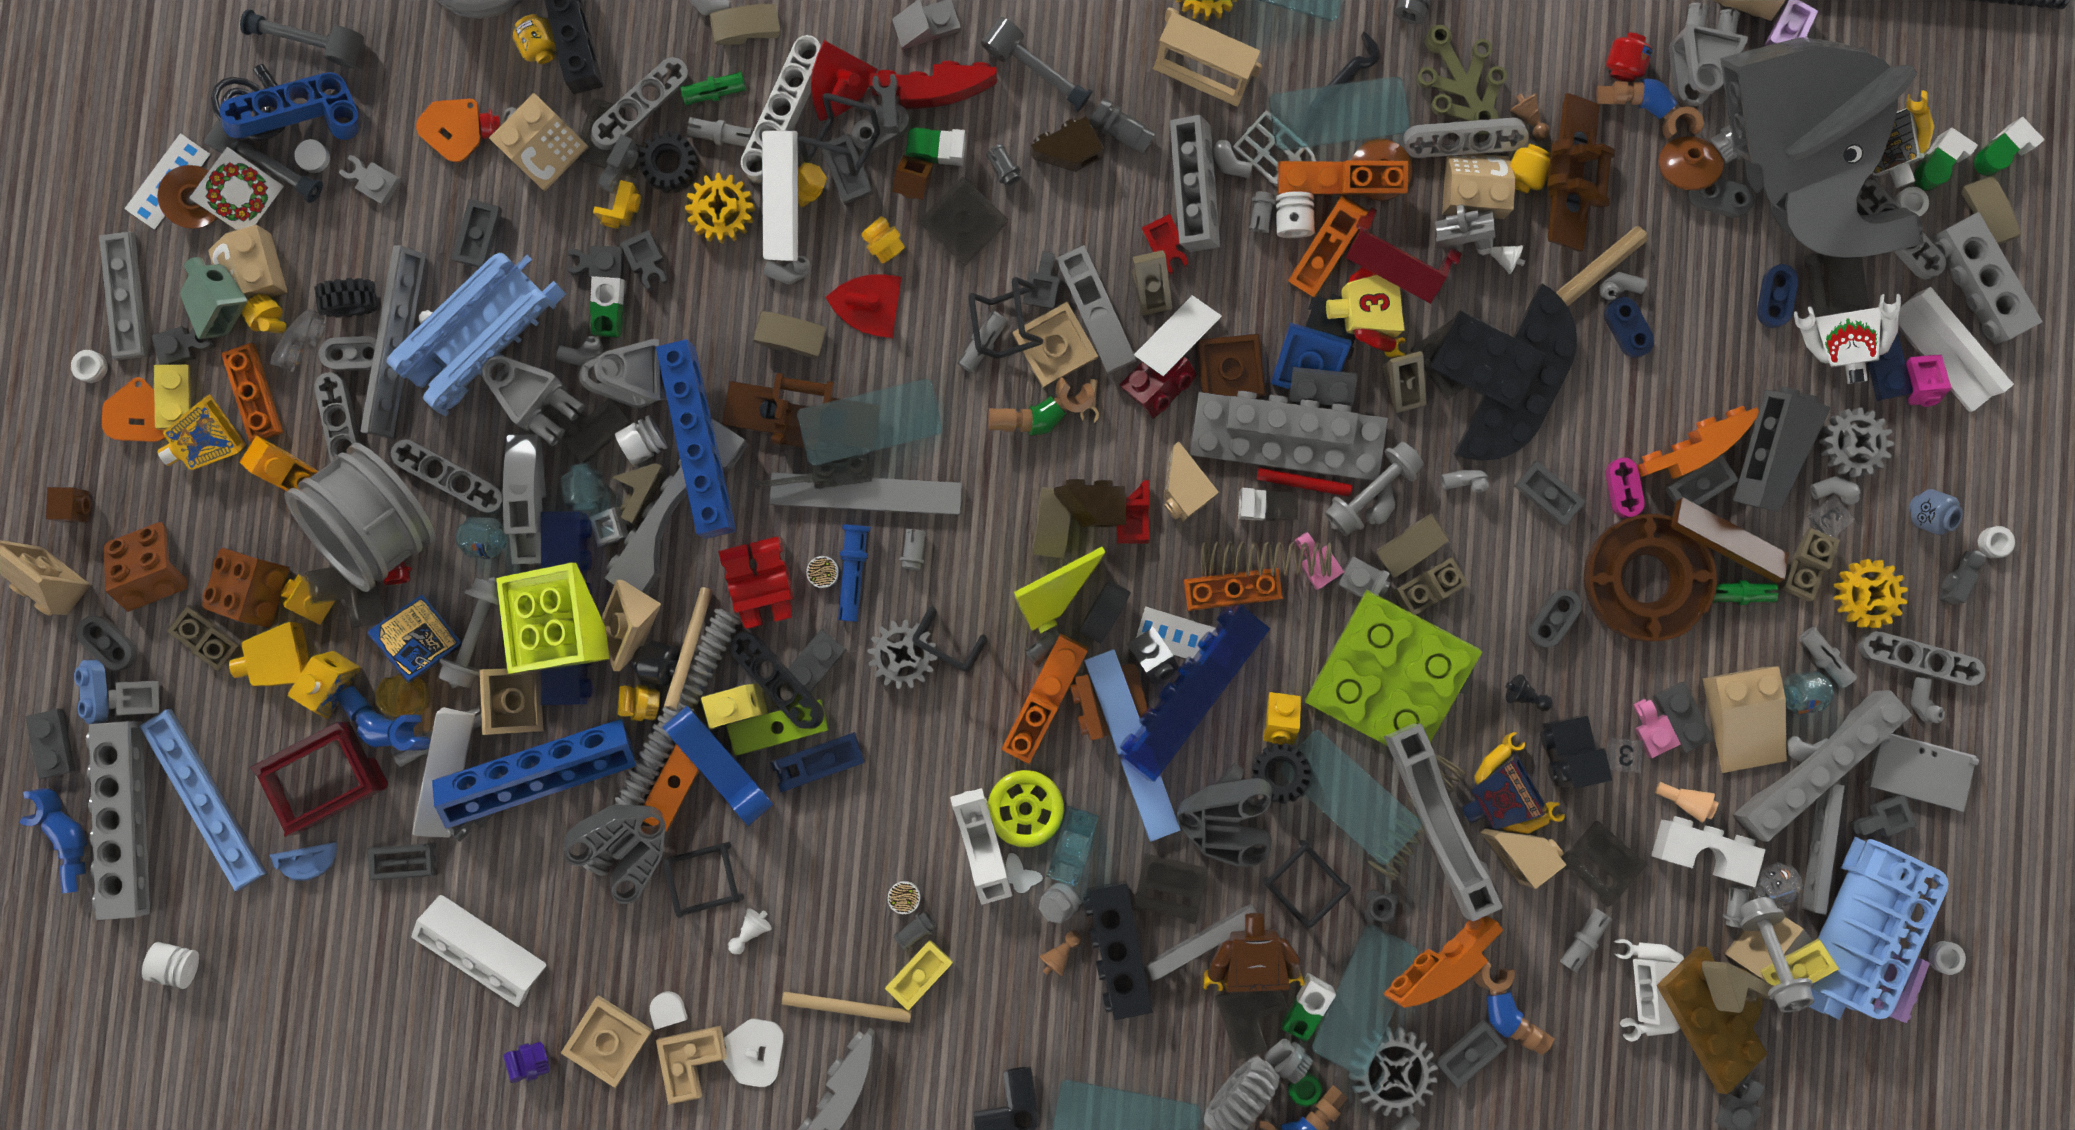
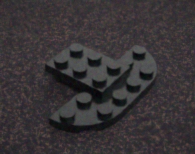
M1543 283L1538 286L1513 337L1461 310L1457 311L1429 369L1483 396L1454 452L1459 457L1477 461L1494 460L1509 456L1523 448L1538 432L1571 368L1577 347L1574 319L1562 298Z

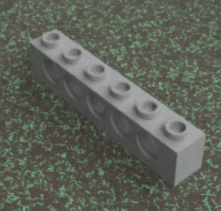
M142 721L89 724V732L86 735V745L90 750V764L87 769V776L91 782V797L88 802V808L92 814L93 827L90 832V843L94 854L91 875L95 881L92 907L96 912V920L132 918L150 914L143 732L139 727ZM113 748H115L117 751V759L115 762H113L110 758V753ZM114 780H116L119 786L116 795L112 792L111 788ZM115 812L120 817V823L118 827H116L113 823V815ZM116 845L121 849L119 860L114 855ZM117 877L122 881V890L120 892L115 887Z

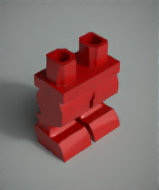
M779 536L753 542L750 545L744 544L718 551L721 565L726 570L725 579L728 583L734 613L740 614L745 629L762 626L763 621L760 608L771 606L774 622L792 618L791 601L795 599L787 565L780 557V553L784 550L782 538ZM753 558L757 563L756 571L758 574L755 573L749 563Z

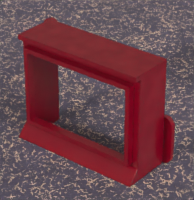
M1371 207L1367 216L1361 215L1356 225L1359 230L1345 258L1431 304L1445 282L1451 264L1458 265L1460 262L1461 252L1454 248L1449 249L1440 266L1436 269L1369 233L1368 230L1377 212L1376 209Z
M336 722L249 767L257 776L284 830V837L297 835L385 790L388 786L378 761L375 758H367L350 722ZM338 740L360 785L296 818L275 772Z

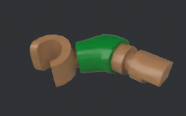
M1061 376L1055 387L1056 398L1050 396L1038 405H1030L1028 409H1020L1019 412H1016L1015 408H989V430L1015 432L1016 428H1019L1020 432H1028L1030 436L1044 435L1051 432L1067 415L1066 409L1075 413L1088 409L1095 398L1094 390L1087 383L1082 385L1081 391L1076 396L1069 397L1067 393L1071 387Z

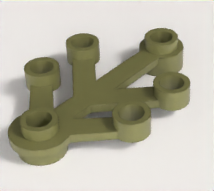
M1444 25L1431 27L1424 39L1425 46L1433 53H1440L1454 80L1437 75L1432 67H1424L1416 77L1417 84L1421 88L1431 87L1463 97L1468 107L1453 104L1448 95L1439 94L1431 103L1432 112L1438 116L1449 115L1464 121L1479 120V114L1487 115L1488 119H1499L1494 104L1500 86L1507 79L1506 70L1501 66H1495L1490 69L1486 75L1488 86L1482 102L1475 91L1484 61L1492 52L1490 41L1479 39L1475 42L1471 49L1472 60L1466 74L1450 44L1452 40L1450 30ZM1437 32L1442 33L1445 40H1437L1434 34ZM1477 46L1485 47L1486 54H1480L1477 51ZM1492 73H1498L1501 76V81L1493 80ZM1422 74H1429L1432 81L1425 82L1422 79ZM1439 100L1445 102L1446 109H1439L1436 102ZM1479 131L1476 134L1487 135L1490 133L1488 131Z

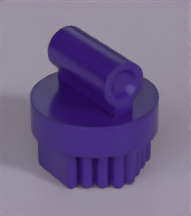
M541 1042L531 1045L529 1043L519 1045L517 1051H509L503 1055L511 1083L519 1082L522 1079H526L529 1082L537 1079L540 1075L549 1073L548 1058L544 1045Z

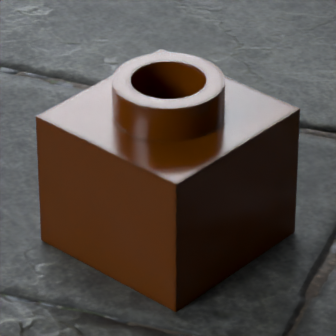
M903 155L895 172L892 192L902 194L909 199L917 198L923 200L930 185L934 163Z
M47 487L46 519L58 522L87 523V515L91 510V500L88 497L89 491L72 487Z

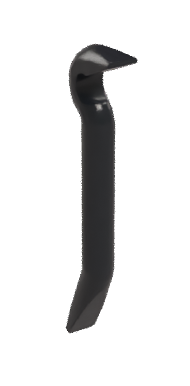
M1365 31L1362 33L1361 38L1370 57L1363 58L1357 56L1351 59L1311 102L1306 114L1302 142H1304L1320 111L1360 68H1369L1378 62L1380 57L1379 47Z

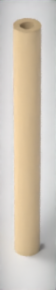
M700 588L665 700L664 708L673 711L677 709L713 593L709 588Z
M784 992L782 997V1005L910 1023L912 1010L908 1011L907 1009Z

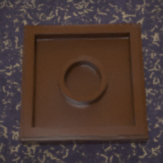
M1260 334L1199 339L1196 342L1202 393L1237 397L1238 391L1257 393L1256 398L1266 396Z

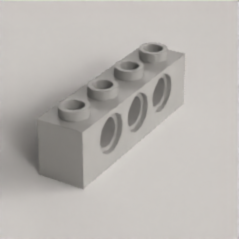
M1201 115L1170 120L1179 244L1189 252L1220 248L1211 125Z
M1979 212L1932 236L1935 246L1943 253L1953 281L1961 287L1966 296L1968 307L1976 313L1982 324L1984 335L1992 341L1993 345L2008 341L2043 322ZM1965 248L1970 251L1971 259L1965 254ZM1981 275L1986 278L1987 286L1982 283ZM1997 302L2002 306L2003 313L1998 311Z

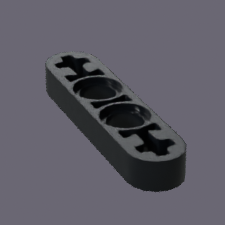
M746 632L738 633L733 637L730 644L733 657L785 715L799 728H817L824 718L822 706L760 637ZM744 641L751 642L748 647L754 654H758L756 658L750 653L742 652L745 648L742 644ZM769 660L773 664V673L770 677L764 678L760 674V667L763 662ZM785 683H790L794 689L793 696L788 701L783 700L780 695L781 687ZM799 703L803 708L812 709L810 712L811 721L803 720L805 713L800 707L793 706Z

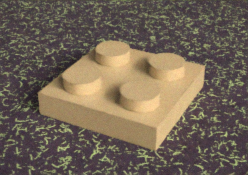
M1068 302L1024 325L1025 332L1043 339V344L1022 351L1043 389L1058 381L1061 376L1064 378L1098 359L1095 349ZM1019 329L1012 332L1018 346L1031 342L1020 336Z
M598 995L561 1051V1054L616 1088L653 1030Z

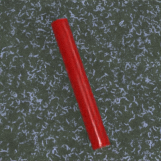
M1258 467L1256 480L1341 496L1350 497L1352 491L1351 484Z

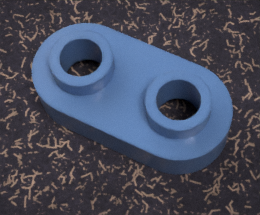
M98 659L83 660L74 673L75 683L79 686L80 691L78 714L81 718H84L87 724L104 723L109 714L105 669Z

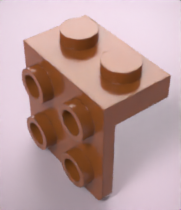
M157 522L113 539L104 545L105 592L127 612L188 589L187 579L169 562L167 527L162 522Z
M221 548L214 559L210 580L203 593L202 607L240 622L271 628L281 598L280 594L285 585L290 567Z
M1134 664L1123 665L1121 669L1142 726H1146L1150 722V717L1137 666ZM1089 675L1074 677L1075 684L1070 685L1074 704L1080 703L1083 715L1078 716L1082 736L1088 734L1089 740L1092 741L1111 735Z

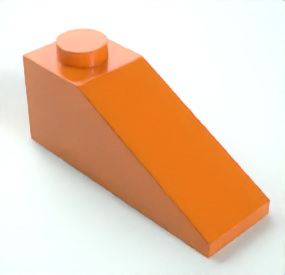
M1342 195L1288 282L1315 297L1357 232L1358 228L1356 225L1361 215L1367 216L1369 211Z

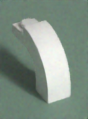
M982 788L950 797L981 905L1011 897L1012 892L1003 856Z

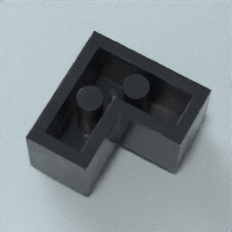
M1575 716L1542 723L1544 731L1540 733L1543 748L1549 752L1551 762L1547 765L1548 773L1552 782L1555 781L1556 786L1575 789L1613 781L1605 748L1595 747L1589 716Z

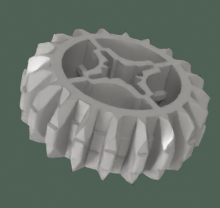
M1388 1026L1384 1027V1037H1381L1377 1030H1373L1372 1036L1374 1041L1372 1042L1363 1037L1361 1041L1366 1048L1361 1050L1355 1047L1353 1050L1360 1059H1351L1349 1061L1352 1067L1358 1069L1349 1073V1078L1358 1081L1352 1086V1089L1355 1093L1363 1092L1359 1100L1363 1104L1370 1102L1369 1108L1373 1112L1378 1111L1381 1107L1382 1114L1387 1117L1390 1115L1392 1108L1397 1117H1402L1403 1107H1406L1408 1112L1412 1114L1415 1112V1108L1412 1105L1414 1102H1417L1422 1107L1425 1106L1426 1103L1421 1098L1423 1093L1428 1096L1433 1095V1091L1427 1087V1084L1437 1083V1078L1429 1075V1073L1438 1070V1066L1435 1063L1429 1062L1433 1059L1434 1053L1431 1050L1424 1051L1427 1043L1423 1039L1416 1042L1417 1034L1412 1031L1405 1037V1030L1402 1027L1396 1029L1394 1036L1391 1028ZM1393 1046L1408 1049L1404 1054L1400 1052L1395 1057H1388L1381 1052L1383 1049ZM1374 1058L1379 1065V1070L1374 1077L1375 1081L1370 1085L1368 1073ZM1416 1059L1417 1077L1412 1085L1408 1080V1071L1413 1066L1412 1062ZM1384 1061L1396 1068L1398 1075L1403 1080L1402 1082L1390 1075L1388 1067L1383 1063ZM1394 1086L1400 1087L1405 1091L1397 1096L1379 1094L1382 1090L1387 1091Z
M1257 1056L1248 1059L1247 1062H1243L1241 1067L1235 1070L1215 1094V1097L1206 1109L1204 1122L1210 1130H1247L1249 1125L1255 1122L1259 1114L1269 1104L1271 1097L1275 1095V1090L1278 1088L1280 1076L1273 1066Z

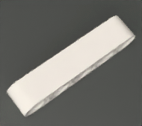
M801 36L793 44L742 155L741 167L748 180L753 184H763L762 170L759 172L750 171L752 163L762 161V133L764 131H793L811 93L812 69L821 47L819 41L813 36ZM806 50L816 51L815 56L811 59H803L801 57ZM795 77L803 79V83L798 87H790L788 85L790 80ZM782 105L791 107L786 115L780 116L775 114L777 108Z

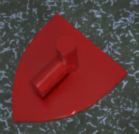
M826 40L823 41L817 54L811 76L812 102L819 121L828 119L823 101L825 93L859 101L869 87L870 73H876L878 70ZM830 100L834 117L852 108V106Z
M869 274L856 277L839 285L825 298L834 312L851 327L862 333L893 339L902 277L886 274Z

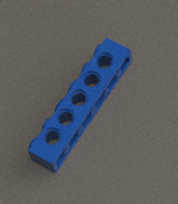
M687 339L656 346L696 533L702 538L708 539L737 532L696 347Z
M619 719L432 780L434 807L445 829L635 767L636 761L631 739L623 720Z

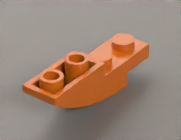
M1408 161L1278 162L1277 194L1286 192H1308L1313 195L1408 193Z
M1743 405L1725 412L1727 418L1717 422L1715 416L1697 422L1698 429L1687 433L1689 436L1688 440L1671 446L1673 452L1662 456L1661 451L1658 450L1642 456L1644 463L1637 465L1639 476L1643 477L1668 468L1671 478L1674 479L1708 464L1726 452L1745 434L1758 416V407L1746 411Z
M1060 633L1001 750L1030 764L1089 649L1087 646Z
M1487 916L1475 921L1468 920L1465 927L1452 940H1449L1439 953L1427 949L1424 953L1418 955L1413 964L1401 976L1395 978L1391 986L1383 994L1387 999L1403 1008L1420 1005L1447 994L1471 978L1488 963L1482 952L1503 931L1502 927L1496 920Z

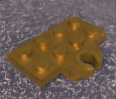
M1697 946L1656 986L1717 1092L1728 1094L1768 1055L1753 1029L1761 1014L1762 998H1757L1756 1002L1745 1000L1743 1011L1740 1013L1719 1011L1714 1004L1701 968L1703 961L1715 962L1707 947ZM1739 968V969H1741V970H1743V971H1745V972L1751 974L1750 972H1748V971H1746V970H1744V969H1742V968Z

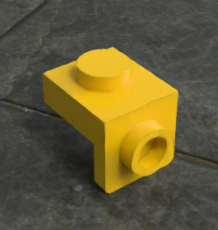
M620 180L613 209L609 210L594 206L593 213L601 220L600 224L615 229H619L620 225L630 227L633 212L637 213L639 210L641 195L638 194L639 191L633 183Z
M300 574L294 580L289 579L280 594L283 597L282 603L285 608L321 625L337 599L336 595L307 581Z
M1269 692L1263 741L1274 744L1278 743L1279 745L1284 743L1295 744L1300 730L1301 696Z

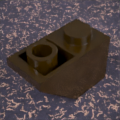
M1087 116L1079 120L1077 117L1069 119L1061 125L1062 129L1053 134L1045 132L1037 136L1033 140L1034 143L1030 145V154L1034 160L1074 172L1100 160L1104 154V148Z
M1084 479L1066 480V485L1054 488V495L1082 527H1116L1126 525L1125 486H1113L1112 480L1094 481V485H1085Z

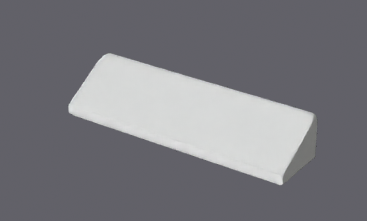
M764 131L762 133L763 258L766 260L797 261L798 133L797 131Z
M445 707L437 711L412 835L448 838L451 836L450 832L445 829L434 807L432 780L464 770L475 714Z

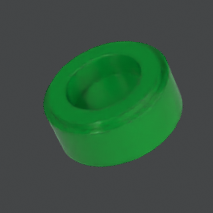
M1309 1072L1296 1084L1291 1081L1288 1083L1290 1097L1300 1106H1312L1321 1097V1084Z

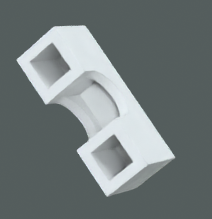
M1674 816L1673 821L1661 819L1652 857L1693 868L1697 854L1702 849L1709 848L1714 853L1716 859L1714 876L1756 887L1765 854V849L1754 846L1756 840L1736 835L1734 840L1723 837V830L1706 825L1703 831L1692 828L1693 821Z

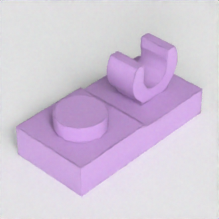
M1787 0L1764 46L1800 37L1806 38L1818 10L1800 0Z
M1893 955V959L1903 962L1904 958L1898 957L1899 955ZM1917 958L1896 1007L1889 1017L1904 1023L1911 1019L1912 1015L1910 1013L1914 1003H1917L1916 997L1923 984L1930 965L1929 962ZM1889 964L1884 980L1887 982L1895 980L1897 975V968L1893 964ZM1881 986L1880 989H1882V992L1889 993L1891 988ZM1880 997L1875 1001L1874 1010L1876 1008H1883L1884 1003L1880 1001Z

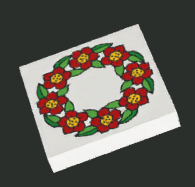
M226 147L189 198L234 229L239 230L256 225L284 186Z

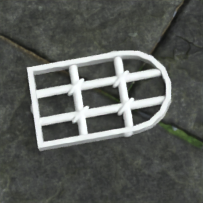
M1267 110L1233 146L1237 153L1246 161L1253 163L1252 166L1275 186L1278 183V173L1272 177L1257 164L1264 156L1278 168V162L1268 152L1274 144L1288 155L1289 161H1302L1300 155L1304 150L1310 156L1311 161H1316L1313 152L1306 143L1296 137ZM1265 116L1281 129L1275 137L1260 124ZM1255 127L1269 138L1268 141L1270 142L1264 149L1248 136ZM1284 133L1300 146L1295 154L1281 143L1282 140L1280 138ZM1243 140H1246L1257 150L1258 155L1254 160L1238 147Z

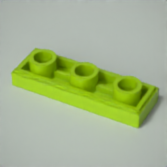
M821 699L817 700L823 708ZM801 705L794 706L800 707L805 713L803 720L811 721L810 712L812 709L803 708ZM782 710L727 725L735 756L829 730L825 713L822 723L817 728L803 729L797 727ZM778 721L784 726L780 734L776 733L773 729L774 724Z

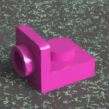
M1942 354L1910 357L1906 362L1913 388L1912 394L1907 399L1909 405L1921 404L1923 407H1930L1940 403L1952 388Z

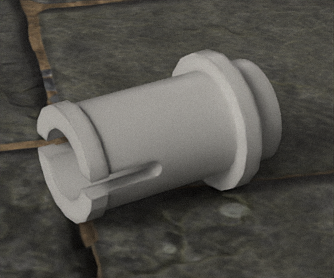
M1258 191L1256 196L1252 197L1254 207L1249 226L1250 231L1259 233V230H1262L1261 233H1269L1272 207L1276 206L1277 203L1274 200V194Z
M906 529L903 557L899 558V561L902 562L901 568L920 570L921 565H924L925 561L922 560L926 536L925 531L915 529V532H913V529Z
M1729 885L1727 912L1723 914V918L1726 919L1725 925L1742 928L1740 923L1743 917L1740 908L1749 902L1751 889Z

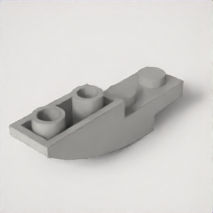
M1085 245L1057 257L1058 265L1107 373H1112L1136 362L1134 353Z
M537 434L507 436L503 470L504 534H509L512 564L547 562L542 498L546 497L542 443L541 437Z
M870 1027L865 1034L858 1031L847 1045L851 1050L844 1060L838 1057L826 1073L830 1075L826 1086L833 1090L834 1094L827 1091L816 1105L820 1110L813 1120L807 1117L797 1130H824V1128L840 1130L857 1102L870 1068L875 1032Z

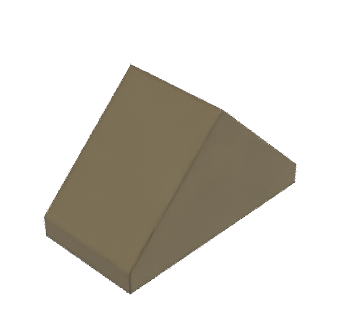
M1419 351L1390 359L1382 369L1395 412L1400 413L1427 405L1423 353Z

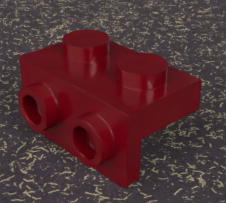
M1184 356L1164 376L1142 361L1119 385L1127 395L1145 409L1151 418L1155 419L1169 407L1170 403L1183 390L1191 385L1197 374L1189 360Z

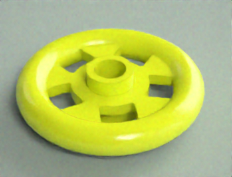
M1020 770L1006 775L997 782L988 799V807L996 834L1005 842L1017 847L1027 848L1045 843L1054 836L1063 820L1064 802L1060 790L1050 778L1036 771ZM1019 784L1023 793L1011 799L1007 791ZM1036 785L1047 794L1042 801L1031 794ZM1024 802L1032 806V811L1027 815L1022 814L1019 810L1020 805ZM1010 806L1011 820H1002L1000 807ZM1043 808L1051 811L1046 825L1037 821ZM1017 824H1031V834H1018Z

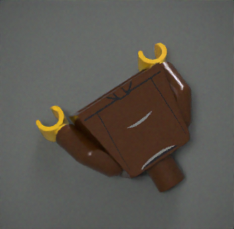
M1261 913L1245 915V931L1231 932L1229 940L1221 944L1211 961L1210 968L1204 972L1205 990H1207L1209 984H1217L1218 991H1222L1223 978L1227 992L1290 990V983L1292 981H1299L1300 986L1305 984L1301 973L1299 956L1288 940L1279 937L1276 930H1265L1264 914Z

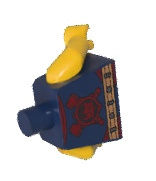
M1512 732L1503 738L1502 744L1498 745L1483 759L1474 775L1476 783L1472 788V792L1476 800L1462 808L1471 824L1487 817L1494 829L1502 828L1506 832L1529 834L1548 825L1549 820L1556 822L1564 820L1565 814L1553 816V808L1559 806L1560 803L1551 801L1545 803L1517 754L1511 756V753L1522 750L1525 747V741L1517 747L1512 745L1511 738L1517 734V732Z

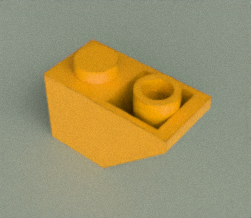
M257 435L239 462L250 473L285 491L291 488L298 489L300 481L310 478L319 472L282 448Z

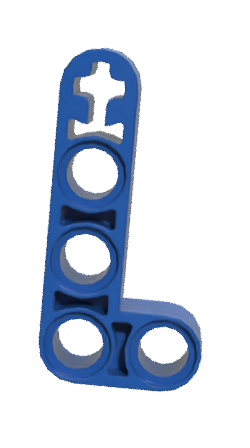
M332 72L322 73L230 98L221 104L219 110L224 132L230 137L237 139L324 116L330 132L338 139L349 140L355 137L359 129L358 111L348 87L340 75ZM332 89L336 90L339 93L336 95H327L324 93V91ZM296 98L306 99L307 102L304 104L294 103L293 100ZM268 106L276 109L271 113L261 111L262 108ZM346 117L351 121L343 124L336 121V119Z
M688 705L662 726L672 740L720 792L732 809L748 826L774 805L764 791Z

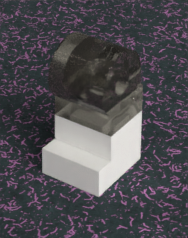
M1242 488L1239 491L1238 519L1261 521L1298 520L1299 494Z

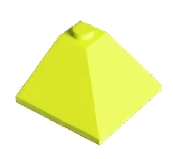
M1103 547L1014 592V597L1032 631L1039 629L1040 633H1043L1058 625L1055 619L1061 617L1101 562L1105 554Z
M567 563L496 578L508 674L610 659L606 627L577 563Z

